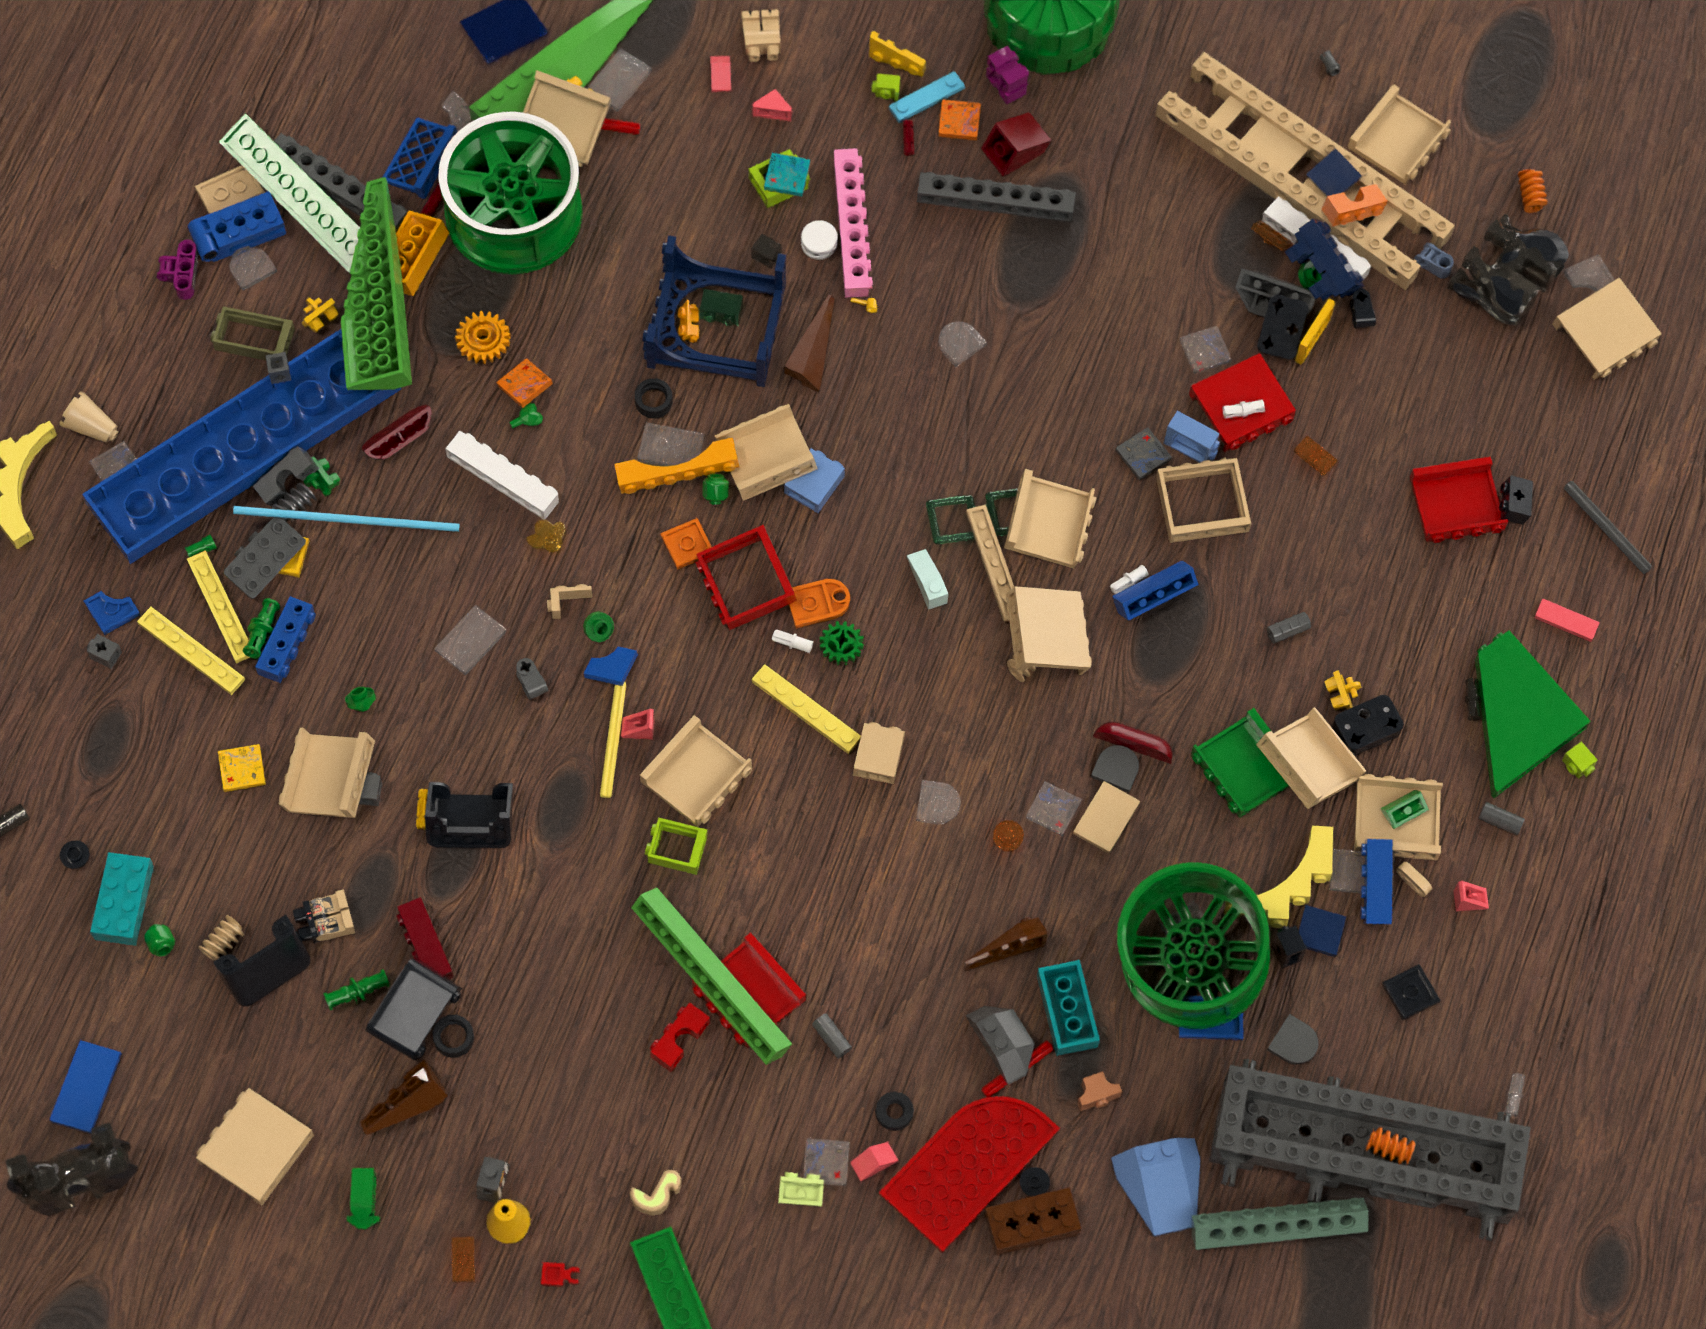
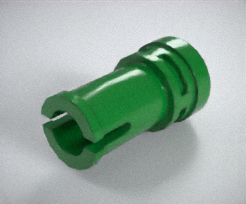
M211 534L202 538L201 541L188 547L186 546L185 549L189 557H192L205 550L207 552L216 550L217 547Z

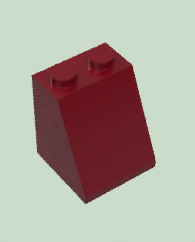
M1030 112L995 123L981 150L1004 177L1042 155L1052 140Z

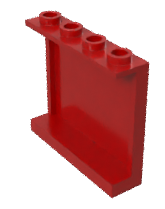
M1260 353L1190 387L1189 396L1193 401L1197 399L1216 432L1220 433L1219 437L1224 443V452L1230 449L1232 451L1236 450L1241 444L1247 441L1252 442L1263 433L1269 434L1282 424L1283 426L1290 424L1295 416L1296 409ZM1263 400L1265 408L1263 409H1265V412L1249 414L1247 417L1224 418L1223 406L1240 404L1242 401L1246 403Z
M1491 457L1412 469L1410 481L1426 542L1433 541V543H1439L1445 539L1452 538L1453 540H1458L1464 536L1472 535L1477 537L1484 533L1492 532L1496 534L1505 530L1508 519H1500V503L1491 473L1493 464Z
M751 932L744 937V942L721 960L724 966L775 1025L806 1001V994ZM692 980V991L699 999L702 997L707 1002L705 1005L712 1014L716 1013L721 1018L719 1021L726 1030L730 1028L734 1033L733 1037L739 1045L744 1044L748 1049L750 1047L749 1044Z

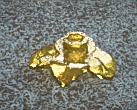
M539 520L535 524L536 533L526 537V540L535 549L544 548L548 552H557L562 546V537L566 533L565 525L561 521L552 525L547 520Z

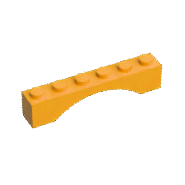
M733 437L712 442L699 456L678 465L666 467L652 466L636 460L614 464L620 491L626 494H631L644 488L653 489L662 484L671 485L680 480H693L698 476H708L720 471L729 472L740 467Z

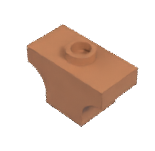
M1103 1072L1083 1078L1081 1085L1084 1095L1078 1099L1077 1104L1080 1111L1094 1106L1097 1108L1104 1107L1109 1104V1101L1121 1097V1087L1119 1084L1109 1083Z

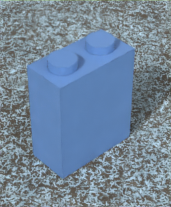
M811 448L809 451L812 453L818 469L786 482L784 493L819 513L844 478L845 468L838 461L828 459L823 452L815 451Z

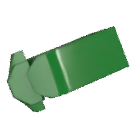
M352 1168L350 1211L352 1215L346 1216V1221L357 1229H368L380 1222V1217L375 1216L377 1175L374 1168Z

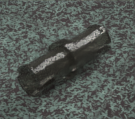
M1473 678L1465 680V703L1467 704V719L1470 721L1472 717L1473 721L1481 719L1479 704L1481 696L1479 695L1478 688L1479 680L1476 678L1474 682Z

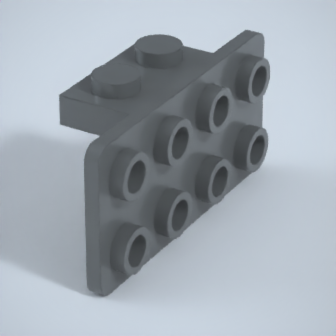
M273 517L259 533L255 531L248 539L250 543L245 548L241 546L235 552L236 558L223 572L232 583L251 599H254L306 543V540L282 518Z

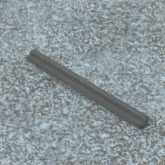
M1574 481L1568 482L1564 490L1643 574L1649 572L1652 565Z

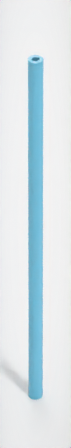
M234 506L233 514L459 532V524L242 506Z

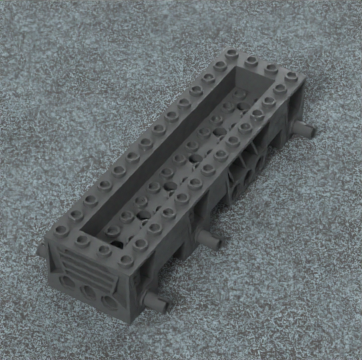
M1243 1059L1242 1067L1230 1065L1222 1086L1209 1162L1225 1166L1221 1184L1225 1186L1228 1183L1229 1177L1228 1186H1235L1237 1168L1252 1171L1254 1164L1294 1172V1180L1310 1183L1308 1203L1313 1200L1314 1203L1321 1202L1323 1186L1337 1189L1339 1183L1342 1182L1369 1188L1371 1196L1427 1208H1434L1440 1204L1466 1208L1465 1216L1482 1220L1479 1238L1484 1239L1486 1237V1240H1493L1495 1222L1508 1224L1517 1211H1519L1531 1127L1509 1123L1511 1114L1507 1112L1506 1115H1504V1112H1497V1120L1340 1088L1341 1079L1336 1077L1335 1081L1333 1076L1327 1077V1085L1258 1071L1255 1070L1257 1062L1251 1060L1250 1067L1248 1068L1249 1059ZM1264 1118L1267 1120L1268 1126L1260 1128L1256 1120ZM1379 1127H1382V1135L1389 1130L1390 1138L1398 1134L1399 1141L1406 1137L1407 1145L1412 1140L1415 1141V1147L1407 1166L1405 1160L1401 1165L1398 1164V1157L1391 1162L1389 1154L1382 1158L1381 1150L1376 1155L1373 1154L1374 1147L1365 1151L1373 1129L1376 1131ZM1299 1128H1309L1311 1135L1308 1137L1301 1136ZM1343 1136H1350L1353 1139V1144L1350 1146L1344 1145L1342 1142ZM1428 1154H1436L1439 1162L1436 1164L1430 1163L1427 1157ZM1471 1163H1479L1482 1171L1479 1173L1473 1172L1470 1166Z

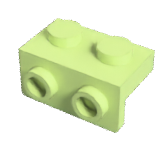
M785 1172V1177L780 1176L778 1203L822 1206L824 1180H820V1175L807 1174V1178H798V1173Z

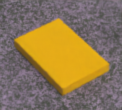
M1328 299L1299 345L1295 362L1301 365L1307 358L1331 320L1335 301Z

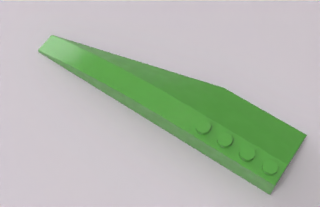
M613 0L564 33L469 107L471 119L474 121L483 116L500 112L523 113L535 81L534 76L537 70L565 81L577 76L582 80L581 87L584 88L653 0Z
M386 177L369 181L366 184L363 200L364 210L360 216L361 227L357 232L358 243L354 248L350 270L351 280L348 282V296L344 302L345 312L341 318L347 390H394L412 384L399 251Z

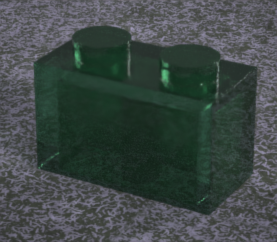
M704 289L700 305V319L706 322H721L728 326L739 325L743 308V295Z

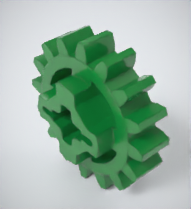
M836 621L834 627L831 624L828 625L829 631L823 629V636L820 637L819 641L822 643L820 644V650H824L823 657L829 656L830 663L836 660L837 665L840 664V661L847 665L849 659L855 662V656H861L860 650L864 648L862 643L864 637L859 636L860 629L854 630V624L847 626V621H844L843 625H840ZM842 638H844V643L840 649V641H842Z

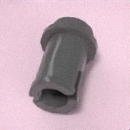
M1325 51L1326 57L1321 54L1320 59L1326 67V73L1330 74V76H1335L1340 72V64L1336 63L1331 51Z

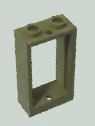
M223 306L222 312L217 315L216 331H212L211 342H213L216 351L266 361V355L286 352L287 356L295 328L292 320ZM229 321L281 331L276 350L271 351L223 341Z

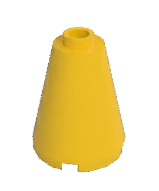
M500 1200L492 1207L487 1216L489 1233L494 1239L505 1244L516 1243L523 1239L530 1227V1215L527 1209L517 1201Z

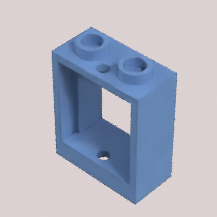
M1177 411L1167 426L1164 444L1199 463L1205 460L1213 461L1218 453L1220 433Z

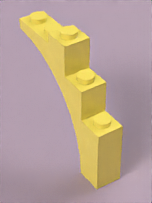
M50 421L40 424L33 432L22 436L16 443L11 437L0 442V461L5 466V468L0 469V494L2 495L0 497V528L16 549L34 539L22 513V484L27 469L34 457L49 441L57 436L55 428Z
M1312 826L1308 848L1298 868L1274 889L1257 895L1265 910L1268 925H1271V927L1282 928L1287 926L1289 902L1298 906L1309 903L1311 880H1314L1316 883L1330 881L1333 859V827ZM1225 901L1224 904V914H1226L1232 906V904L1228 901Z

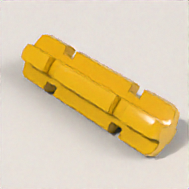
M420 789L418 791L416 827L421 830L426 829L425 811L428 789Z

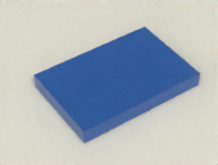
M1185 995L1182 999L1183 1002H1204L1202 996ZM1243 1013L1226 1024L1212 1028L1186 1029L1179 1027V1038L1243 1040Z

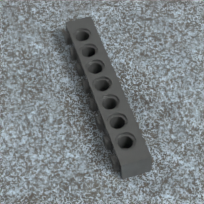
M280 133L274 141L288 155L294 153L295 155L290 157L334 201L361 216L364 210L363 200L366 185L360 183L355 176H349L344 173L339 166H333L328 163L323 156L315 155L307 146L299 145L291 136H285ZM391 202L395 231L397 232L407 215V211L403 206Z
M920 172L917 202L1072 222L1076 192H1071L1067 189L1055 190L1049 187H1032L1028 184L1016 185L1010 182H993L988 179L977 180L971 177L961 178L949 174L937 175L932 172Z

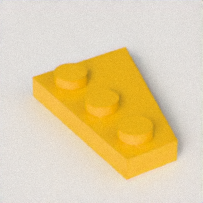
M872 31L869 46L870 58L877 62L887 63L893 68L906 70L912 75L923 76L926 60L906 49L900 50L896 48L894 42L889 39L885 42L878 38V33Z

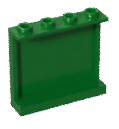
M1255 708L1249 710L1246 717L1199 746L1193 745L1191 752L1193 761L1197 765L1200 764L1207 780L1214 783L1218 795L1225 798L1228 802L1229 810L1233 814L1236 813L1239 818L1289 787L1257 746L1261 738L1271 730Z

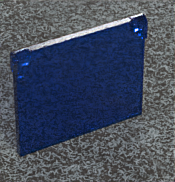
M501 0L460 21L461 26L487 64L548 34V30L526 0Z

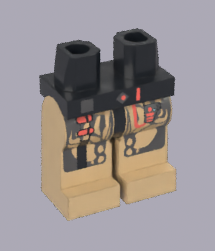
M344 889L336 891V894L304 901L302 907L293 910L296 923L308 921L309 926L298 928L299 937L302 941L313 940L314 944L355 933Z

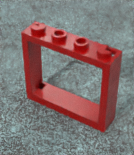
M764 525L696 554L699 561L695 563L699 573L704 572L706 576L703 579L707 590H712L714 594L711 596L715 608H720L722 613L718 614L723 625L727 624L729 630L797 601ZM761 540L785 594L730 617L707 563Z

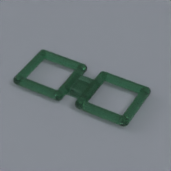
M1018 488L992 491L985 494L986 507L996 536L1007 535L1009 527L1000 528L994 499L1015 497ZM972 495L932 499L926 502L932 538L935 544L975 539L973 532L940 536L935 507L966 503L967 509L977 507L974 504Z

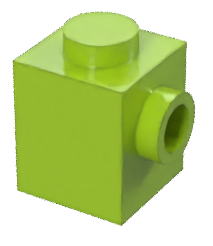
M1582 741L1566 752L1562 759L1569 773L1575 775L1578 779L1583 775L1586 777L1595 770L1594 766L1598 761Z

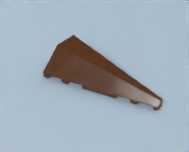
M830 294L825 299L784 366L785 374L802 381L803 386L818 393L821 388L835 301Z

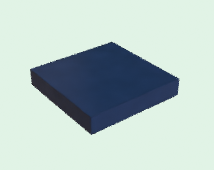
M1336 148L1306 174L1326 197L1342 192L1345 193L1362 178V175Z
M1305 905L1299 933L1306 948L1336 957L1346 916Z

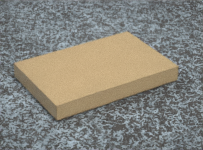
M242 165L195 186L209 214L265 193L260 183Z
M1104 781L1073 831V834L1110 854L1140 801Z

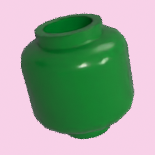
M709 474L703 480L702 496L710 504L718 505L721 504V501L728 498L729 481L724 478V475Z
M154 924L144 935L148 950L153 955L166 956L175 946L174 936L171 929L166 925Z

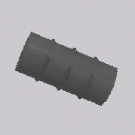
M1301 612L1278 623L1275 622V624L1268 626L1266 630L1270 641L1275 644L1311 629V622L1305 612Z
M1488 802L1484 804L1479 816L1480 820L1515 835L1519 834L1525 818L1516 815V813L1513 814Z
M827 1013L812 1023V1026L837 1059L843 1057L852 1049V1046Z

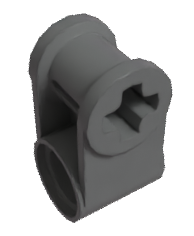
M529 658L520 659L516 665V675L527 698L532 700L548 692L547 684L534 662Z

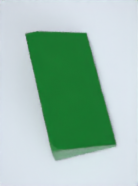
M1413 790L1381 808L1383 815L1393 829L1429 810L1422 792L1418 790Z

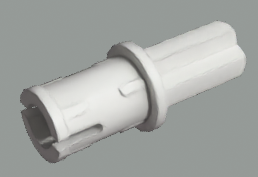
M1140 565L1132 572L1125 573L1124 577L1110 585L1112 593L1117 594L1147 577V569Z
M775 630L772 636L774 642L790 646L789 649L796 648L809 654L814 643L812 640L798 637L795 633L792 635L780 630Z

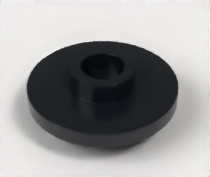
M77 840L66 843L60 851V860L69 869L83 867L90 857L87 845Z
M1031 1167L1022 1173L1020 1188L1027 1196L1032 1197L1044 1194L1049 1189L1050 1178L1043 1169Z

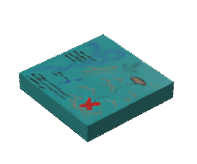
M772 153L764 190L803 197L810 159Z

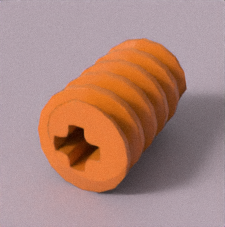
M1526 169L1518 173L1519 184L1521 185L1520 191L1522 192L1521 197L1526 213L1538 212L1548 204V200L1545 199L1547 195L1543 192L1545 191V186L1542 185L1544 179L1541 178L1543 176L1541 171Z
M1379 1127L1376 1131L1373 1129L1365 1151L1374 1147L1373 1154L1376 1155L1381 1150L1382 1158L1390 1154L1391 1162L1398 1157V1164L1401 1165L1405 1160L1407 1166L1415 1147V1141L1412 1140L1407 1145L1406 1137L1399 1141V1135L1395 1134L1390 1138V1131L1387 1130L1382 1135V1127Z

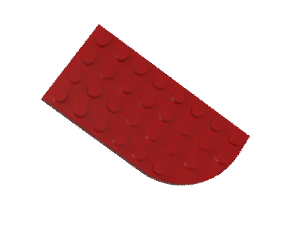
M1002 1096L979 1099L956 1112L880 1190L879 1195L943 1253L1060 1131V1128L1038 1108L1025 1101Z

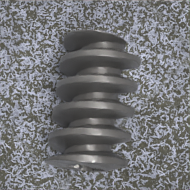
M298 483L296 485L297 489L292 488L290 490L291 494L286 493L284 495L285 500L279 499L278 504L272 505V509L293 511L301 509L306 511L304 504L312 506L310 499L317 500L308 487ZM282 518L284 521H286L287 519L291 522L294 521V519Z

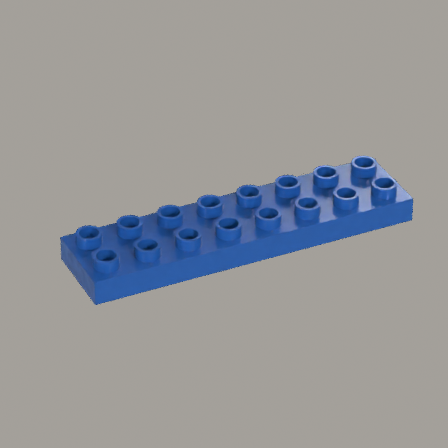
M340 329L288 362L291 381L271 384L269 375L95 485L82 494L86 505L125 558L132 564L257 483L258 478L267 474L275 463L283 460L291 449L298 446L307 451L400 391L401 388L394 390H347L342 330Z

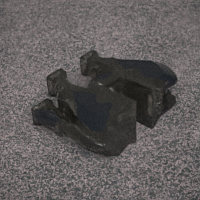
M1504 214L1500 220L1496 219L1491 224L1484 236L1486 241L1492 242L1493 245L1503 249L1497 257L1495 264L1487 265L1482 260L1478 247L1474 245L1464 257L1461 265L1469 270L1473 280L1460 268L1449 281L1447 289L1454 290L1459 296L1469 301L1477 302L1500 322L1517 326L1533 307L1539 290L1544 293L1551 282L1562 272L1565 267L1564 263L1569 258V253L1565 243L1556 233L1543 229H1516L1510 224L1509 216Z
M108 1122L91 1129V1143L66 1150L48 1161L28 1162L24 1154L7 1159L5 1163L10 1178L7 1180L6 1186L8 1190L16 1194V1199L29 1205L31 1210L50 1216L65 1209L75 1208L76 1205L73 1197L91 1191L96 1199H99L107 1193L121 1189L137 1173L138 1166L130 1162L128 1155L131 1148L130 1143L116 1138L113 1128Z

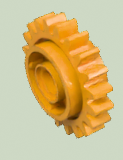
M480 311V316L478 317L473 312L472 319L466 316V323H459L460 328L456 329L457 336H455L457 349L461 350V355L467 354L468 361L474 357L475 364L479 362V359H482L483 364H486V359L493 363L494 356L501 359L500 352H507L506 347L510 346L509 339H511L509 326H505V320L499 321L498 314L492 318L490 311L487 316H484L483 311ZM481 336H487L485 339H479Z

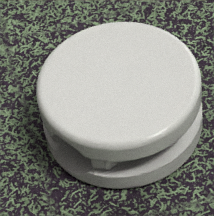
M813 221L807 224L801 234V247L804 253L810 258L817 260L826 259L833 255L837 248L838 236L836 229L825 221Z

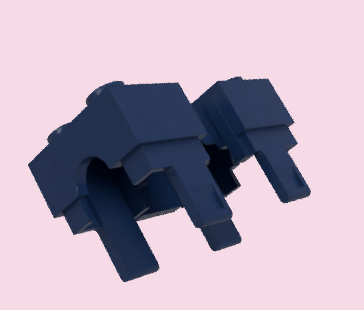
M1311 219L1294 234L1298 243L1286 250V255L1291 263L1297 260L1300 265L1307 259H1310L1319 274L1326 271L1321 275L1322 279L1308 288L1315 300L1321 297L1322 301H1324L1331 295H1334V297L1340 295V298L1351 296L1356 290L1364 287L1362 283L1363 277L1358 271H1354L1345 255L1338 250V245L1330 234L1332 230L1328 223Z

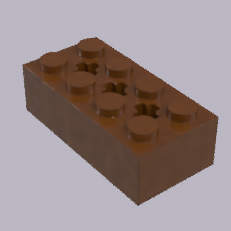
M1070 1187L987 1207L984 1213L996 1256L1077 1236L1081 1232V1225ZM1054 1213L1055 1215H1058L1057 1219H1054L1053 1216H1050V1214ZM1033 1218L1034 1220H1037L1036 1225H1033L1032 1222H1028L1029 1219ZM1012 1223L1013 1225H1016L1015 1230H1012L1011 1227H1007L1008 1224Z

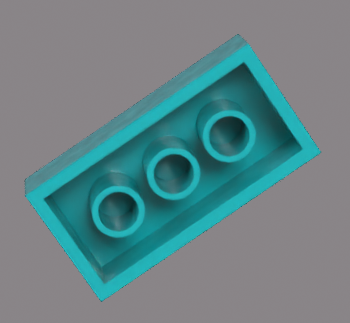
M108 852L90 931L94 940L137 945L154 868L150 858Z
M1080 960L1038 968L1037 980L1056 1056L1098 1048L1100 1039Z

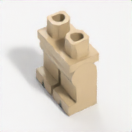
M779 9L761 10L762 31H760L759 11H743L742 28L745 52L750 62L759 61L760 54H767V59L770 61L778 60V54L780 53Z

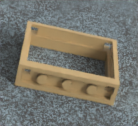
M1223 458L1220 461L1212 462L1205 460L1198 464L1184 463L1176 467L1167 466L1166 468L1158 469L1156 479L1170 543L1249 532L1251 520L1237 458L1227 460ZM1230 473L1240 518L1174 527L1165 482Z

